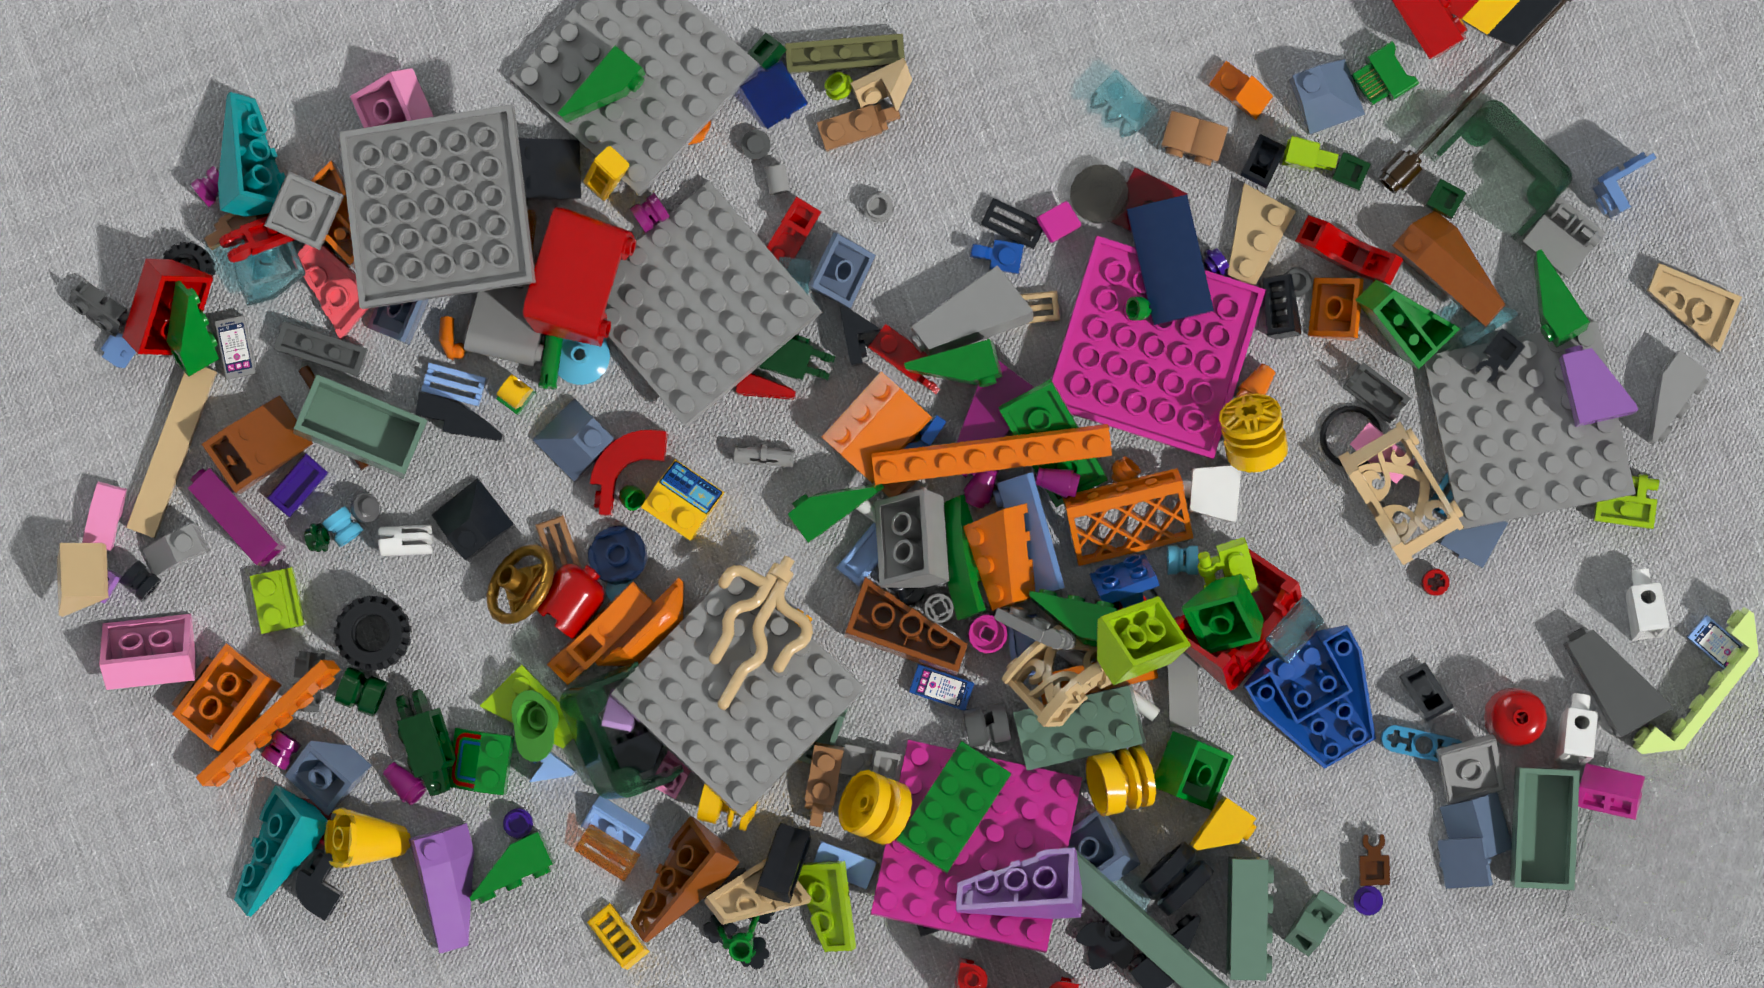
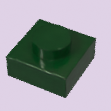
M765 32L748 54L759 63L760 67L768 72L787 49Z
M1343 152L1331 180L1359 192L1371 163Z
M1440 179L1425 206L1452 220L1467 192Z

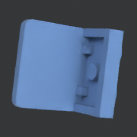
M1642 152L1623 164L1624 170L1621 171L1617 166L1597 178L1600 184L1595 186L1593 190L1598 197L1596 204L1603 215L1608 214L1611 219L1631 207L1617 181L1656 159L1654 153L1646 156Z

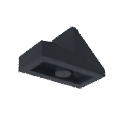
M1260 134L1239 175L1267 189L1286 146Z
M841 306L840 312L851 367L863 365L862 358L867 357L864 339L858 340L857 336L879 332L880 328L847 306Z
M1426 662L1399 676L1402 684L1414 701L1420 717L1427 722L1454 708Z

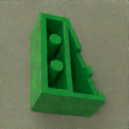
M1377 279L1356 299V302L1398 356L1417 369H1420L1461 329Z

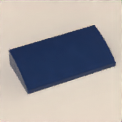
M1183 195L1127 209L1146 297L1150 302L1149 309H1152L1151 318L1153 325L1214 311L1188 196Z

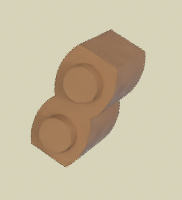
M1171 111L1161 147L1166 149L1165 154L1177 158H1182L1183 154L1195 157L1193 162L1210 167L1212 162L1218 163L1228 127Z

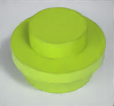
M842 72L830 75L824 85L827 96L831 100H840L847 97L852 90L850 84L853 82L852 78Z

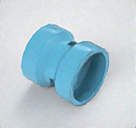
M346 506L333 513L322 523L327 531H331L333 534L336 533L335 542L340 548L352 541L363 531L359 523L351 522V513Z
M1168 545L1167 575H1177L1179 572H1186L1188 575H1198V546L1179 548L1177 545ZM1183 555H1185V566H1183Z

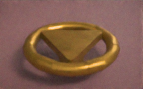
M539 545L522 546L512 551L499 564L489 582L486 595L487 607L493 619L501 624L518 623L528 618L542 604L552 585L554 575L553 561L545 548ZM530 555L540 559L542 562L541 564L519 569L514 567L522 558ZM539 582H540V585H539V587H538L536 593L534 594V596L532 597V599H531L530 601H528V600L530 599L531 595L533 594V592L535 591L536 587L538 586ZM500 586L506 591L511 613L504 612L498 606L497 599Z

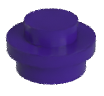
M1214 248L1211 251L1209 249L1204 252L1206 258L1203 260L1206 268L1210 272H1217L1219 275L1225 274L1224 270L1229 267V264L1218 248Z
M516 808L505 815L503 827L509 836L522 838L531 832L533 819L528 811Z
M1363 886L1355 892L1353 904L1359 913L1367 916L1374 915L1382 908L1383 896L1377 888Z

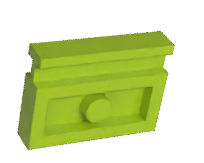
M293 567L250 576L261 634L305 625Z

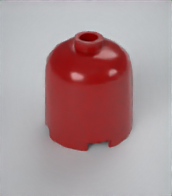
M576 564L562 565L554 573L549 592L542 604L537 608V611L543 617L546 614L551 615L557 620L554 625L557 629L571 639L575 638L604 601V589L598 582L600 575L589 565H586L584 569Z
M1515 687L1502 689L1494 694L1485 706V728L1490 735L1493 734L1496 741L1503 745L1515 747L1531 744L1541 736L1546 728L1547 713L1545 705L1538 696L1528 690Z

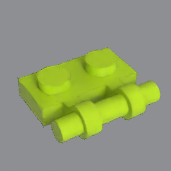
M1645 474L1632 476L1634 488H1636L1635 496H1626L1595 503L1593 521L1654 529L1658 499L1646 498L1647 490L1658 491L1659 479L1648 478V475Z
M1244 537L1217 545L1218 556L1210 558L1208 552L1198 554V571L1205 581L1203 589L1214 580H1218L1215 573L1222 569L1224 575L1222 578L1242 574L1250 592L1259 591L1248 545Z

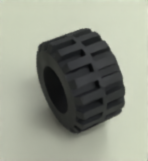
M364 596L346 605L342 609L341 615H338L336 619L337 625L334 627V634H336V640L334 641L340 650V655L346 658L352 666H357L363 670H382L395 665L406 654V649L411 643L410 632H412V628L409 626L407 614L402 611L403 608L392 600L380 596ZM371 615L383 618L390 629L387 644L376 651L364 649L356 637V629L359 622Z

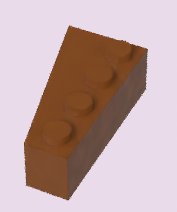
M865 577L845 632V638L957 676L968 644Z

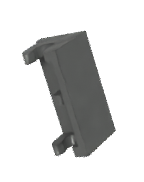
M1364 362L1358 366L1342 387L1388 423H1391L1398 416L1400 410L1411 399Z

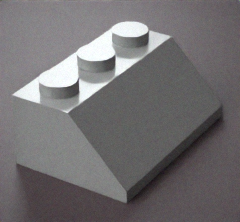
M923 488L874 501L880 587L925 588L949 582L943 496Z

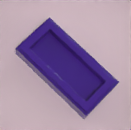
M305 453L267 499L291 518L329 472Z

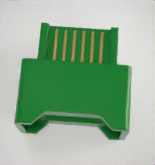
M1393 41L1367 56L1365 59L1367 65L1352 74V78L1371 107L1386 97L1392 102L1419 84L1416 77L1406 74L1395 57L1396 46Z

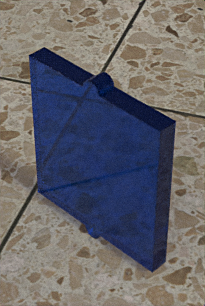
M779 61L765 71H758L757 76L740 86L767 129L784 118L790 119L792 113L808 104L782 61Z

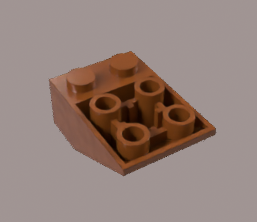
M279 395L225 427L202 443V446L233 491L237 494H242L313 445V442L293 434L297 419Z

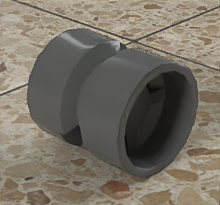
M1004 702L988 705L984 711L980 707L963 710L970 747L986 745L988 740H992L994 743L1011 740Z

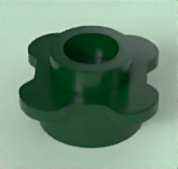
M315 523L310 524V528H307L304 532L308 549L312 552L328 551V544L330 543L328 531L322 523H318L317 526Z

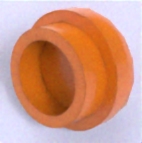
M1124 456L1121 460H1116L1111 467L1112 484L1138 478L1141 469L1128 457Z

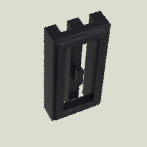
M995 198L992 199L980 226L1019 244H1024V246L1032 250L1035 249L1043 231L1036 217ZM994 208H1000L1038 226V228L1034 231L993 212ZM990 217L1032 236V241L988 222Z

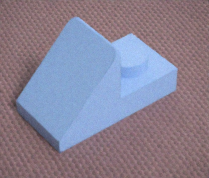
M550 752L546 758L541 760L543 764L529 782L572 776L576 770Z

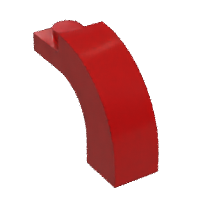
M1310 215L1307 216L1295 242L1314 254L1372 282L1377 279L1387 285H1391L1403 261V258L1397 254L1366 244L1341 231L1328 221Z
M639 430L616 439L601 453L594 465L590 479L591 485L601 486V491L595 492L594 508L599 509V515L613 516L616 481L626 466L640 460L665 462L667 431Z

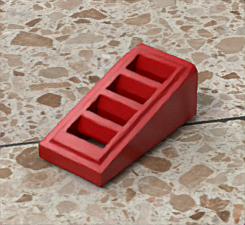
M752 373L736 385V393L741 396L796 399V391L792 388Z

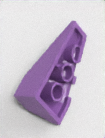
M467 823L409 838L439 954L468 946L474 849Z
M1046 849L1036 853L1037 856L1021 862L1016 860L1010 863L1011 866L995 872L989 870L957 882V913L1044 919L1081 917L1082 884L1076 849Z

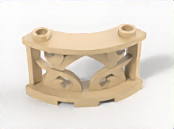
M1401 422L1395 424L1396 428L1354 453L1350 454L1347 451L1338 458L1364 502L1374 515L1375 520L1397 557L1405 565L1413 560V554L1457 528L1460 531L1464 526L1459 520L1463 513L1456 501L1454 500L1449 503L1415 447L1420 442L1411 428L1405 430ZM1401 441L1405 446L1406 454L1398 457L1394 449L1391 453L1392 462H1386L1382 451ZM1378 454L1379 462L1359 466ZM1413 455L1423 472L1407 465ZM1378 472H1383L1385 478V485L1382 489H1375L1372 486L1374 479L1378 478L1381 480ZM1389 472L1406 475L1420 482L1419 498L1414 513L1403 505L1392 504L1382 507L1380 501L1387 495L1390 489L1391 478ZM1430 483L1440 500L1428 501ZM1435 508H1441L1447 515V519L1428 529L1422 522L1423 516L1425 515L1429 520H1437L1432 516V511ZM1396 511H1401L1411 519L1407 523V520L1403 517V521L1398 524L1393 521V514ZM1418 526L1424 531V533L1405 543Z
M1060 624L1054 627L1057 630L1064 629ZM1076 638V645L1072 649L1086 651L1083 659L1084 671L1080 674L1072 671H1061L1053 675L1055 657L1058 650L1063 649H1052V647L1035 641L1018 658L1013 659L1007 665V671L1001 680L1008 684L1038 716L1037 720L1043 727L1063 726L1070 715L1088 699L1085 695L1088 691L1096 686L1102 689L1112 684L1097 661V647L1085 645ZM1095 657L1096 663L1091 664L1092 659ZM1032 671H1035L1034 676L1029 678L1030 684L1036 685L1042 680L1043 682L1030 691L1023 682ZM1062 681H1069L1068 684L1061 688ZM1044 693L1048 703L1046 707L1037 699Z

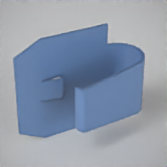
M119 332L116 337L112 335L108 337L101 348L105 352L102 357L118 368H126L136 351Z

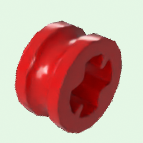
M1440 569L1429 570L1422 577V588L1427 594L1432 596L1444 594L1450 585L1449 577ZM1435 574L1441 576L1439 580L1443 579V586L1437 587L1436 591L1430 589L1432 585L1428 586V578H1434Z

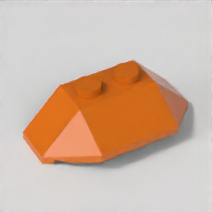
M678 578L595 663L598 666H638L684 619V581Z

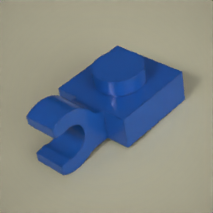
M994 240L993 248L973 244L970 257L989 260V270L998 265L1002 272L1019 274L1024 244Z
M936 415L934 420H930L918 433L922 436L921 439L916 443H909L904 449L931 446L946 424V421Z

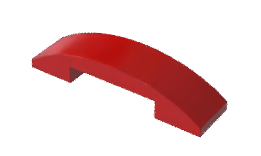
M797 196L767 245L770 252L786 270L791 266L822 213Z

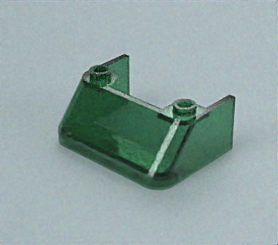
M1498 100L1485 102L1431 157L1435 162L1459 137H1462L1469 145L1474 147L1483 146L1492 138L1503 146L1535 178L1527 188L1526 197L1529 204L1536 211L1511 235L1514 240L1521 237L1551 207L1572 181L1570 168L1504 103Z
M637 661L568 688L563 692L559 701L562 713L595 790L605 799L633 797L672 782L684 771L682 765L642 779L641 774L632 767L620 768L605 729L601 726L602 722L598 714L607 705V695L603 686L628 677L639 665Z

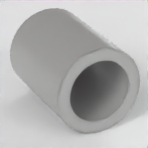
M784 164L765 168L770 195L790 191L786 166Z

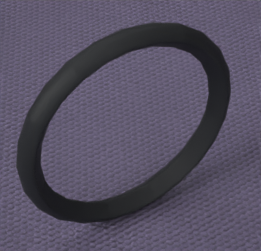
M1340 407L1331 412L1321 426L1320 443L1322 450L1333 463L1343 467L1339 458L1331 453L1326 442L1327 428L1336 416L1345 412L1361 413L1382 432L1376 417L1362 407ZM1367 460L1366 462L1360 464L1359 466L1365 465V464L1369 463V461Z

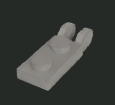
M1011 605L1010 609L997 608L994 616L995 620L1048 647H1052V649L1069 650L1076 645V637L1070 631L1050 628V622L1039 617L1031 618L1027 616L1028 611L1021 607Z

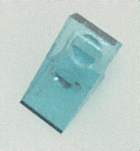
M1504 307L1487 327H1484L1475 320L1462 328L1465 334L1458 339L1465 348L1518 316V313L1514 309Z

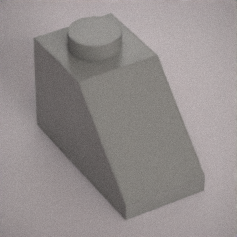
M191 523L165 535L144 548L143 551L153 573L158 576L208 552L209 548L198 525Z

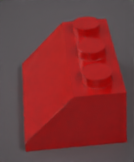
M1392 0L1429 59L1440 57L1467 39L1464 34L1467 31L1464 22L1459 16L1454 18L1448 9L1451 6L1449 0Z
M146 258L122 337L137 354L172 355L167 344V335L175 282L180 280L187 289L192 287L200 299V303L197 306L204 311L213 281L212 275L174 260Z

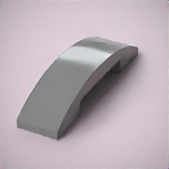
M1168 608L1173 618L1184 615L1182 608ZM1184 651L1174 662L1167 665L1169 727L1199 726L1197 662Z

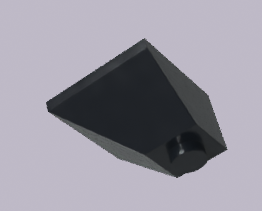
M478 478L431 514L445 536L465 561L472 559L515 525Z

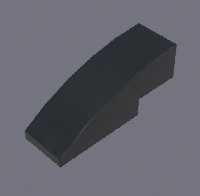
M419 392L415 415L422 418L444 421L443 432L504 442L505 436L475 412L445 398Z

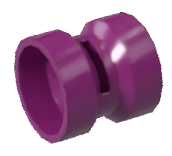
M214 165L206 171V179L204 177L202 179L197 178L190 184L208 207L214 204L219 196V171Z
M655 193L649 195L644 203L635 204L629 208L645 233L653 229L654 224L658 221L663 222L670 217Z
M277 729L272 736V743L263 749L261 756L277 767L286 770L290 764L289 758L293 753H297L302 745L291 736Z

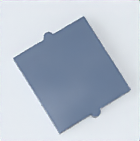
M1504 521L1460 531L1457 528L1445 535L1440 545L1458 554L1459 559L1465 558L1483 568L1508 523Z
M1485 837L1438 840L1441 859L1439 866L1443 870L1446 889L1493 885L1489 865L1491 859L1488 858Z

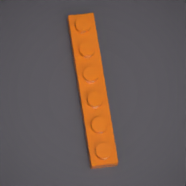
M320 660L196 776L202 786L219 787L227 782L230 778L229 774L236 767L238 768L246 764L251 759L250 754L256 748L265 746L272 739L271 734L278 728L280 729L288 725L293 719L292 715L298 709L308 706L314 700L313 695L318 690L324 689L335 680L334 676L341 670L335 661Z

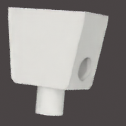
M1233 466L1192 469L1191 480H1183L1185 498L1189 499L1188 511L1235 523L1237 521L1241 471ZM1178 493L1172 494V497L1178 498Z
M1649 569L1631 571L1633 586L1626 592L1632 641L1660 638L1670 628L1661 583H1651ZM1641 598L1647 599L1649 604L1643 602Z
M1574 693L1571 708H1567L1561 714L1554 761L1584 766L1594 758L1598 712L1589 711L1591 696ZM1575 722L1580 724L1581 729L1575 725Z

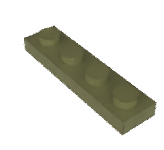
M903 33L785 43V48L787 49V74L887 66L902 58L905 59Z

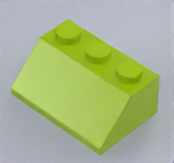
M1159 596L1101 616L1098 619L1097 661L1113 685L1167 666L1191 646Z

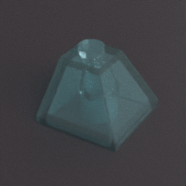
M242 240L238 245H235L233 247L231 246L230 251L235 247L237 248L238 246L245 244L244 240ZM292 241L253 256L251 254L242 261L233 262L237 283L247 306L277 298L305 276L304 267Z

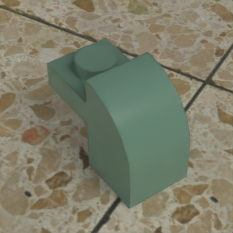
M1320 890L1317 894L1314 893L1292 924L1284 941L1309 957L1321 944L1329 927L1341 916L1346 906L1339 902L1335 896L1323 890Z

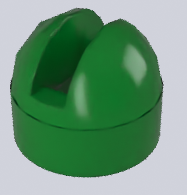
M1130 297L1126 304L1128 318L1132 321L1146 319L1152 312V309H1149L1150 302L1144 297Z
M626 485L619 492V500L626 509L634 511L643 505L645 494L637 486Z

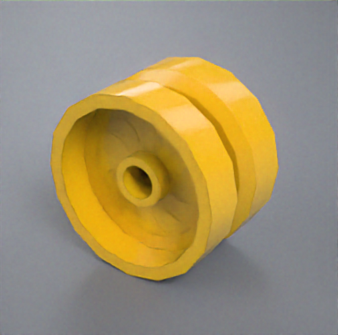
M870 770L860 771L852 777L841 796L838 810L839 822L844 830L860 837L864 836L881 845L889 844L901 834L910 817L912 806L911 792L907 785L886 778Z

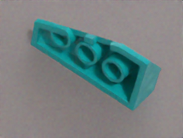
M229 92L226 98L218 179L220 211L244 217L270 213L286 176L284 172H279L275 161L278 156L275 148H270L265 136L267 127L256 99Z
M277 785L274 786L262 808L259 820L263 821L259 837H253L251 847H254V853L251 862L244 866L234 901L246 916L250 917L316 848L319 840L325 833L328 822L317 807Z

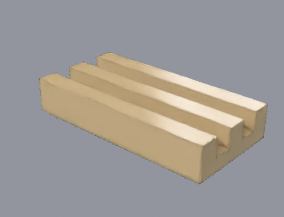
M1057 291L1020 294L1024 300L1052 298L1051 304L1031 305L1030 307L1033 312L1053 310V315L1035 316L1027 324L1060 321Z

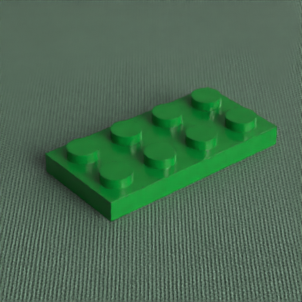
M1052 379L999 406V411L1013 435L1079 428ZM1097 458L1032 466L1037 475L1039 467L1044 469L1074 470V473L1081 474L1077 492L1092 489L1108 480ZM1045 489L1055 507L1064 504L1062 496Z
M961 741L896 842L947 874L1012 773Z

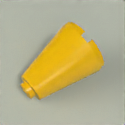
M345 808L333 811L336 816L334 820H328L324 836L326 854H332L333 861H329V863L335 868H348L403 856L411 846L409 842L411 835L406 827Z

